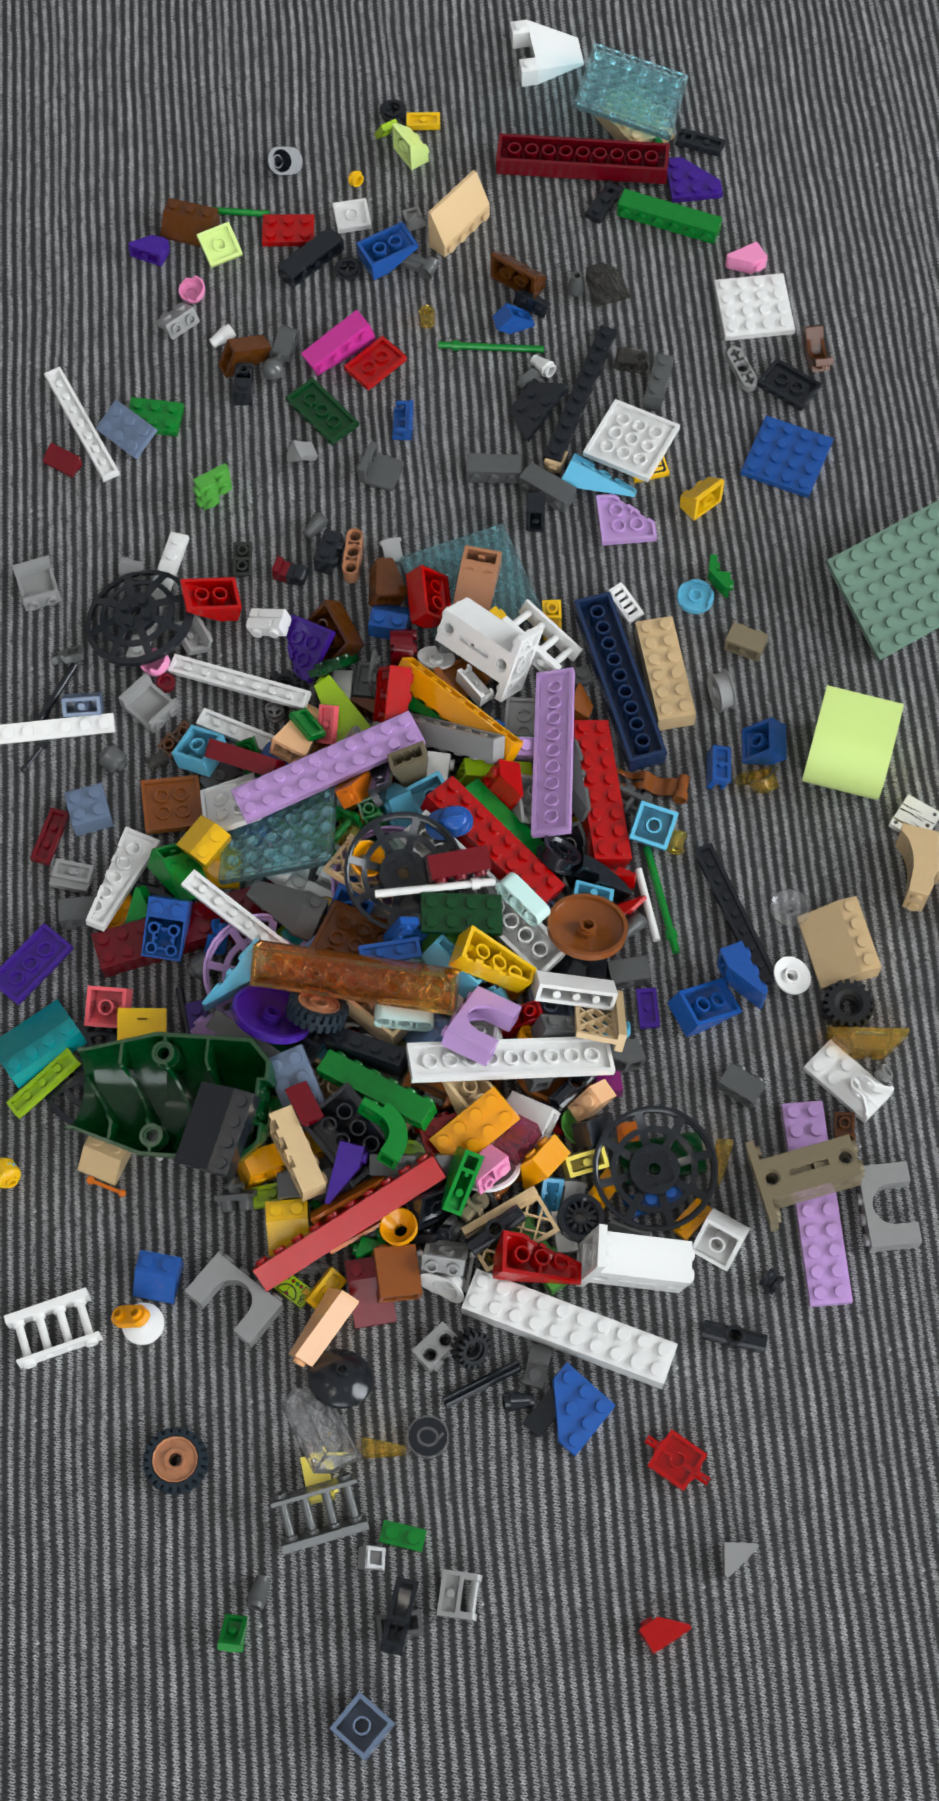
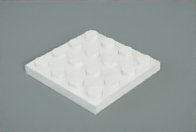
M783 273L714 280L725 341L795 334V326Z
M615 399L584 449L583 456L649 482L678 433L680 424Z

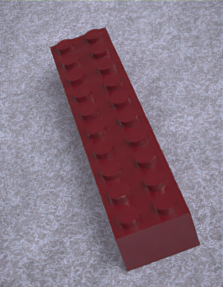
M499 133L496 174L667 184L670 143Z
M250 887L226 893L251 914L268 913L262 911L246 897ZM201 901L193 903L183 954L205 948L208 934H213L211 928L212 919L219 918L220 923L226 922ZM146 918L106 929L104 932L100 931L91 934L104 978L165 960L141 956ZM262 922L266 926H269V922ZM230 934L228 935V941L232 938Z

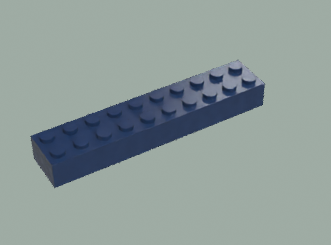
M610 591L574 600L573 612L628 771L665 763L667 750Z

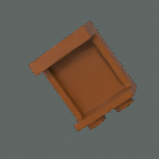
M463 658L456 660L449 668L441 669L438 666L432 670L435 675L465 698L469 697V695L456 682L458 669L462 668L465 670L467 664H470L472 671L486 687L490 681V677Z
M408 1070L402 1082V1087L412 1086L442 1100V1112L445 1109H450L452 1103L442 1082L411 1083Z
M409 1243L403 1246L389 1247L388 1244L377 1245L371 1252V1257L374 1258L378 1286L377 1303L420 1299L423 1292L416 1245H409Z

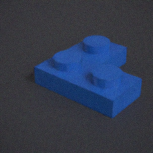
M399 917L383 935V939L386 942L419 937L421 944L429 934H420L418 917Z

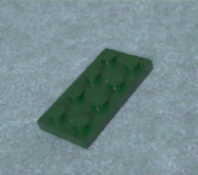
M313 377L285 397L286 402L331 446L359 426V421Z
M421 892L420 934L459 935L471 925L488 936H501L503 934L502 895Z
M696 1132L680 1134L688 1141L694 1153L703 1151L701 1138ZM667 1136L650 1139V1143L663 1145ZM675 1140L670 1150L676 1155L677 1159L688 1156L684 1147ZM641 1141L629 1142L624 1146L625 1149L634 1154L643 1147ZM620 1156L623 1174L628 1173L630 1161ZM706 1160L698 1161V1174L707 1173ZM657 1164L649 1165V1172L652 1175H658L660 1167ZM691 1164L680 1167L679 1177L691 1175ZM631 1180V1181L625 1182V1186L634 1185V1184H633V1182H632V1180Z

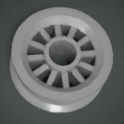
M722 669L720 673L716 674L709 672L707 675V686L715 710L721 713L726 708L735 709L737 704L736 692L729 672L726 669Z

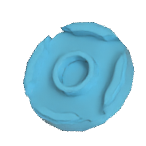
M691 579L689 582L681 584L678 589V605L690 614L704 613L713 604L714 592L710 585L703 580Z

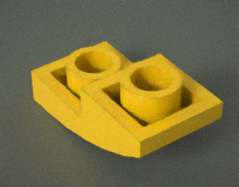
M542 600V612L562 630L561 600ZM543 635V641H547L548 639Z

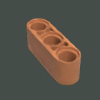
M358 528L350 529L346 535L342 570L343 579L347 583H355L360 577L364 540L363 532Z

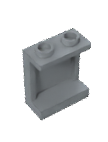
M48 555L12 565L26 611L37 610L40 607L55 605L62 601Z
M147 673L143 674L118 697L121 707L151 733L161 729L170 717H174L180 709L178 700L175 698L172 700L153 684L151 677Z

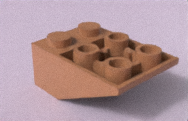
M465 545L453 604L468 597L489 611L491 609L502 565V552Z

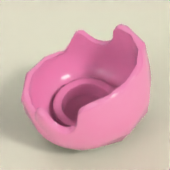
M194 275L192 278H185L179 285L178 292L183 301L195 304L204 298L205 285L201 278Z
M166 655L153 663L140 667L149 676H160L168 670L170 659Z

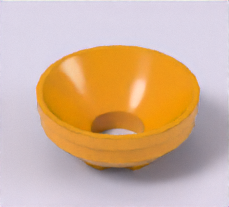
M364 840L359 842L352 856L360 857V855H365L374 841ZM381 846L374 851L370 861L382 863L385 853ZM350 864L354 872L361 876L362 867ZM367 869V877H372L379 873Z
M398 1208L381 1219L379 1225L380 1234L390 1245H406L417 1234V1219L408 1209ZM400 1226L407 1228V1232L403 1236L395 1234L396 1229Z

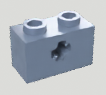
M102 692L64 694L61 698L63 717L102 715L104 712Z

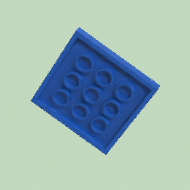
M766 415L740 475L809 499L834 438Z

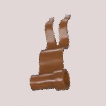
M617 768V773L625 778L632 780L644 779L631 784L636 789L647 790L656 796H672V801L678 804L687 803L690 776L679 774L678 779L659 778L648 771L629 773Z

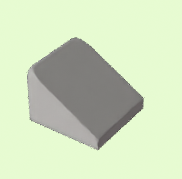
M370 1545L360 1546L358 1569L384 1571L386 1548Z

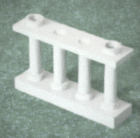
M528 599L520 608V615L512 621L508 616H505L502 619L522 634L524 631L519 625L525 620L534 627L539 625L543 628L542 634L548 640L541 646H537L531 663L540 672L561 669V662L567 657L574 662L583 650ZM553 645L562 652L556 658H553L546 652Z
M86 1287L4 1315L6 1325L10 1329H15L23 1354L22 1358L16 1360L20 1368H33L38 1362L84 1346L93 1347L99 1344L98 1341L103 1340L99 1331L93 1333L85 1306L88 1301H91ZM71 1307L77 1308L85 1336L74 1340L72 1339L65 1315L66 1309ZM51 1314L57 1315L65 1342L52 1347L44 1320L46 1316ZM31 1321L37 1324L44 1350L31 1354L24 1329L25 1323Z

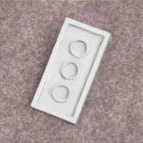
M831 1039L803 1067L807 1074L848 1110L854 1112L855 1116L864 1124L889 1099L894 1091L893 1086L889 1087L880 1083Z

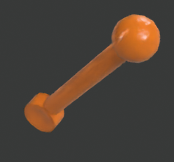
M89 1176L86 1179L89 1185L96 1184L118 1193L120 1197L126 1195L124 1189L119 1190L99 1182L93 1176Z

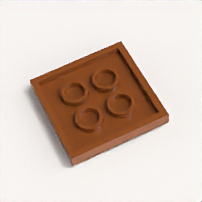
M198 775L140 780L146 835L189 830L195 821L203 815Z

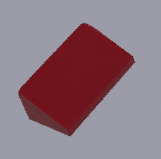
M50 443L42 461L44 464L71 478L74 477L83 465L79 456L53 443Z
M307 1081L285 1089L303 1126L309 1127L325 1117Z

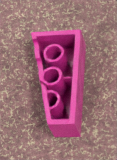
M355 310L304 350L301 355L318 376L368 347L377 339L369 323L358 310Z

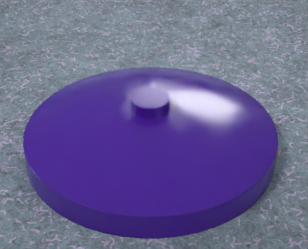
M254 984L240 989L235 994L231 1005L232 1018L238 1027L251 1037L271 1044H292L301 1041L309 1034L308 1028L305 1030L301 1029V1025H294V1022H290L286 1016V1006L291 993L290 990L271 984Z

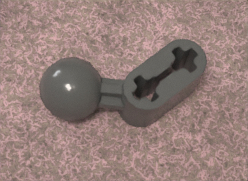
M283 324L280 326L272 350L273 358L266 359L261 367L262 374L266 379L277 380L282 376L284 371L282 363L284 361L288 363L292 361L300 335L299 330Z

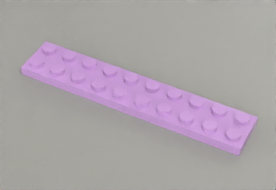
M573 667L536 673L531 836L533 838H541L546 835L571 834L575 670Z
M407 711L231 789V793L248 825L388 762L387 754L420 741H424L426 745V742L411 713Z
M823 1101L781 1104L787 1152L828 1140ZM837 1193L795 1204L809 1306L820 1307L852 1304L853 1299Z

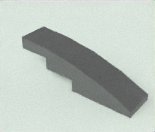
M371 1153L369 1158V1175L396 1176L399 1174V1169L407 1164L412 1166L417 1163L416 1159L424 1153H404L395 1170L376 1160L379 1153ZM433 1153L447 1177L454 1154Z

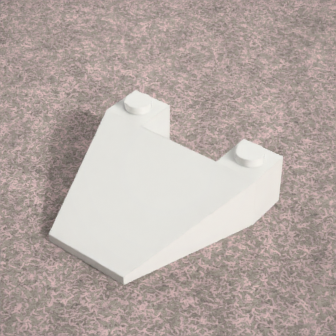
M529 20L510 22L512 48L530 47L533 58L519 59V78L522 87L538 85L584 65L577 37Z

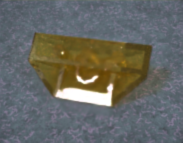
M828 1026L825 1038L831 1039L853 1059L872 1057L875 1060L887 1058L906 1040L910 1030L909 1028Z

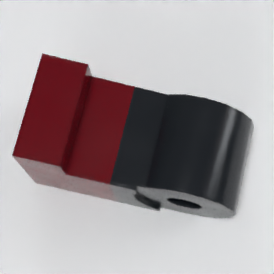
M277 556L272 567L274 580L298 586L305 585L310 572L306 566L287 562L283 557Z

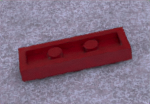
M50 808L30 856L31 861L50 866L70 818L69 812Z

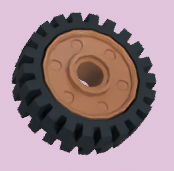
M302 986L291 991L286 1006V1016L290 1022H294V1025H301L300 1028L304 1030L308 1028L309 1032L315 1030L320 1034L322 1031L325 1034L330 1032L336 1033L345 1025L349 1006L346 1000H343L341 996H337L334 992L330 993L328 989L322 990L321 987L315 989L314 986H309V988Z
M173 1427V1429L167 1428L163 1432H158L156 1437L151 1438L143 1454V1468L150 1483L161 1492L168 1493L169 1495H182L185 1492L192 1491L194 1487L197 1488L199 1483L204 1480L205 1474L208 1471L209 1457L204 1442L198 1435L186 1428ZM180 1456L182 1458L180 1464L172 1466V1458Z

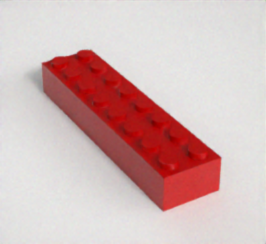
M574 720V739L578 741L583 754V760L580 761L581 769L585 770L586 773L584 787H588L591 804L590 812L585 821L581 822L587 837V855L610 869H617L619 866L625 869L632 860L609 722L608 720Z
M451 776L426 796L420 807L422 811L428 810L432 813L438 809L450 806H462L471 812L473 816L471 830L467 834L455 838L466 849L487 845L491 864L490 872L499 881L510 872H513L547 905L558 897L565 884L454 776Z

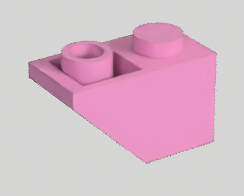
M489 1144L479 1153L485 1156L475 1180L480 1195L487 1189H490L494 1183L511 1170L508 1155L492 1144Z

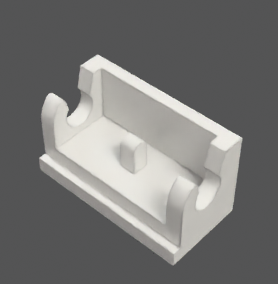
M467 664L465 670L462 668L457 670L456 682L478 707L494 698V691L484 685L472 671L470 664Z

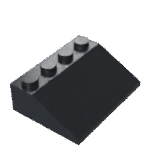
M202 1081L174 1162L233 1180L261 1099L250 1092Z
M346 1082L319 1105L325 1117L309 1127H303L333 1164L335 1163L341 1140L367 1146L366 1151L369 1152L368 1161L366 1164H363L362 1168L349 1182L354 1187L369 1175L370 1154L380 1152L385 1144V1136L377 1124L357 1112L363 1099L349 1082Z

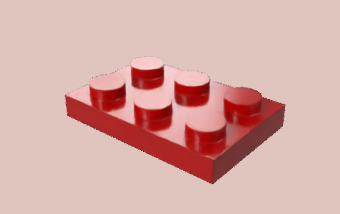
M315 214L263 215L262 247L304 246L314 238Z
M381 336L344 365V371L369 391L407 361V356L384 336Z

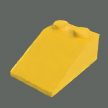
M302 1199L265 1202L269 1256L274 1254L273 1250L278 1246L290 1244L292 1242L291 1239L299 1233L304 1235L310 1231L308 1229L310 1227L308 1200L303 1202Z

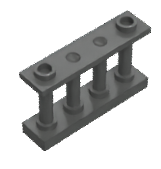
M344 1472L339 1474L337 1478L287 1493L286 1491H280L269 1498L271 1508H279L286 1536L284 1539H281L284 1555L370 1529L366 1514L361 1515L358 1513L351 1485L357 1483L355 1473ZM343 1488L350 1514L348 1520L341 1522L337 1520L330 1491ZM319 1494L322 1495L329 1521L327 1526L321 1528L315 1525L308 1499ZM300 1500L307 1526L306 1532L301 1534L294 1533L287 1507L288 1503Z

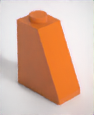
M369 770L335 785V793L344 809L360 803L369 795L367 792L371 775Z

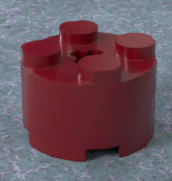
M417 629L390 630L391 665L398 666L401 659L405 657H413L418 661L417 656H414V654L418 653L417 642H414V640H417Z

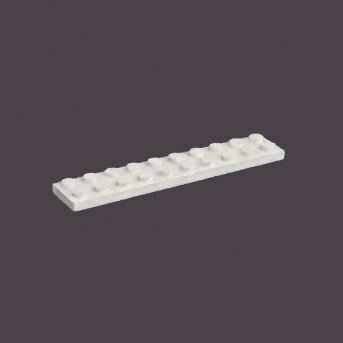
M578 1037L498 1039L494 1056L486 1067L442 1046V1042L406 1044L411 1083L614 1075L616 1071L610 1044Z

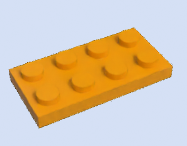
M493 1086L429 1138V1140L440 1154H454L457 1146L479 1153L521 1118L496 1087Z

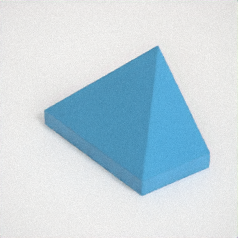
M549 1177L541 1181L537 1188L539 1196L550 1213L558 1211L560 1208L564 1178ZM537 1201V1215L539 1216L541 1206Z

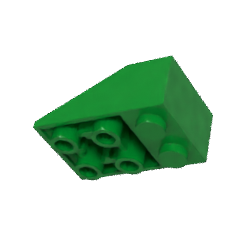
M177 843L151 849L147 868L176 898L195 899L196 897L184 889L181 883L194 869L207 879L201 865L176 846Z

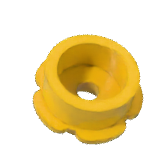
M352 171L349 174L348 183L351 186L359 187L363 183L364 177L361 171Z

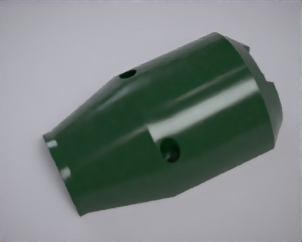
M153 1032L90 1047H77V1052L80 1054L84 1066V1094L76 1120L71 1125H65V1129L79 1131L140 1156L175 1159L198 1090L203 1081L250 1092L261 1099L239 1163L245 1161L269 1136L271 1129L266 1125L268 1123L271 1101L270 1090L276 1088L275 1071L272 1062L253 1038Z

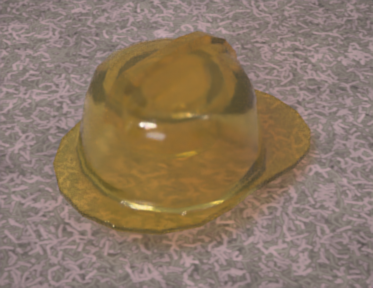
M773 765L764 769L743 773L735 778L734 783L737 785H749L757 793L770 792L779 787L776 777L778 766Z

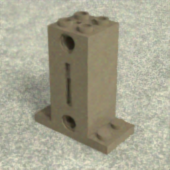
M849 1134L762 1159L760 1147H755L754 1141L745 1143L746 1155L771 1232L779 1230V1223L782 1222L779 1208L862 1185V1178L865 1177L863 1162L861 1159H857V1144L855 1140H851Z

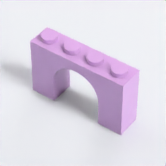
M477 986L473 992L470 991L468 993L465 1003L462 1002L457 1011L458 1014L454 1013L452 1015L449 1025L446 1024L441 1033V1036H443L441 1045L486 1067L494 1056L499 1040L477 1030L470 1022L485 1021L510 1032L517 1022L522 1006Z

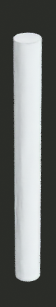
M637 868L634 871L637 874L636 878L640 894L647 897L643 905L653 942H658L661 939L642 868Z

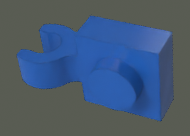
M219 918L212 919L211 921L213 934H208L204 953L207 952L217 934L227 926L226 922L220 923ZM228 936L217 947L214 955L225 954Z

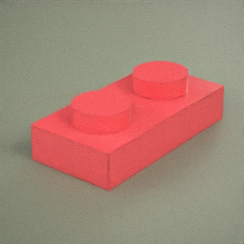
M319 704L318 723L326 731V735L323 738L317 739L316 743L332 745L337 742L339 706Z

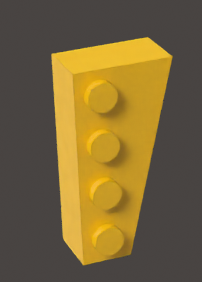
M473 925L458 935L448 964L450 967L516 993L532 984L537 969Z

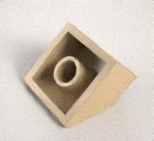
M88 1136L83 1146L78 1171L116 1186L132 1152Z

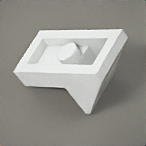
M275 863L266 875V878L276 885L304 890L307 884L306 880L294 873L298 863Z

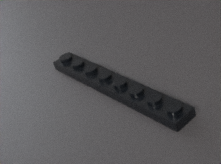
M709 843L694 849V856L736 941H742L744 946L749 948L751 952L750 959L759 969L760 974L758 976L761 982L764 981L765 984L774 982V968L713 844Z

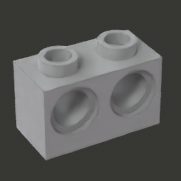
M442 1321L412 1349V1356L429 1373L433 1370L438 1371L445 1364L444 1360L449 1355L453 1356L450 1353V1350L453 1349L451 1343H455L453 1338L454 1336L458 1338V1336ZM448 1337L452 1342L448 1346H443L440 1344V1340ZM427 1352H433L436 1357L434 1360L428 1361L424 1358V1355Z

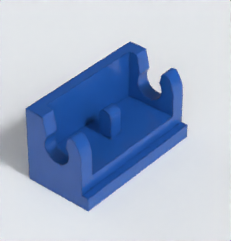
M413 400L396 401V406L403 407H394L392 440H412Z
M712 745L706 754V788L712 789L714 785H720V789H724L728 783H731V747Z

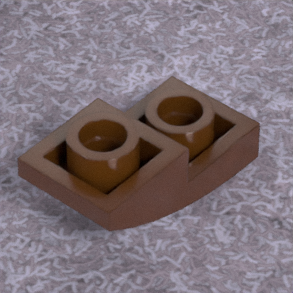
M183 720L172 734L168 732L157 747L172 759L173 750L191 725Z
M833 1112V1139L849 1134L851 1140L856 1142L855 1113Z

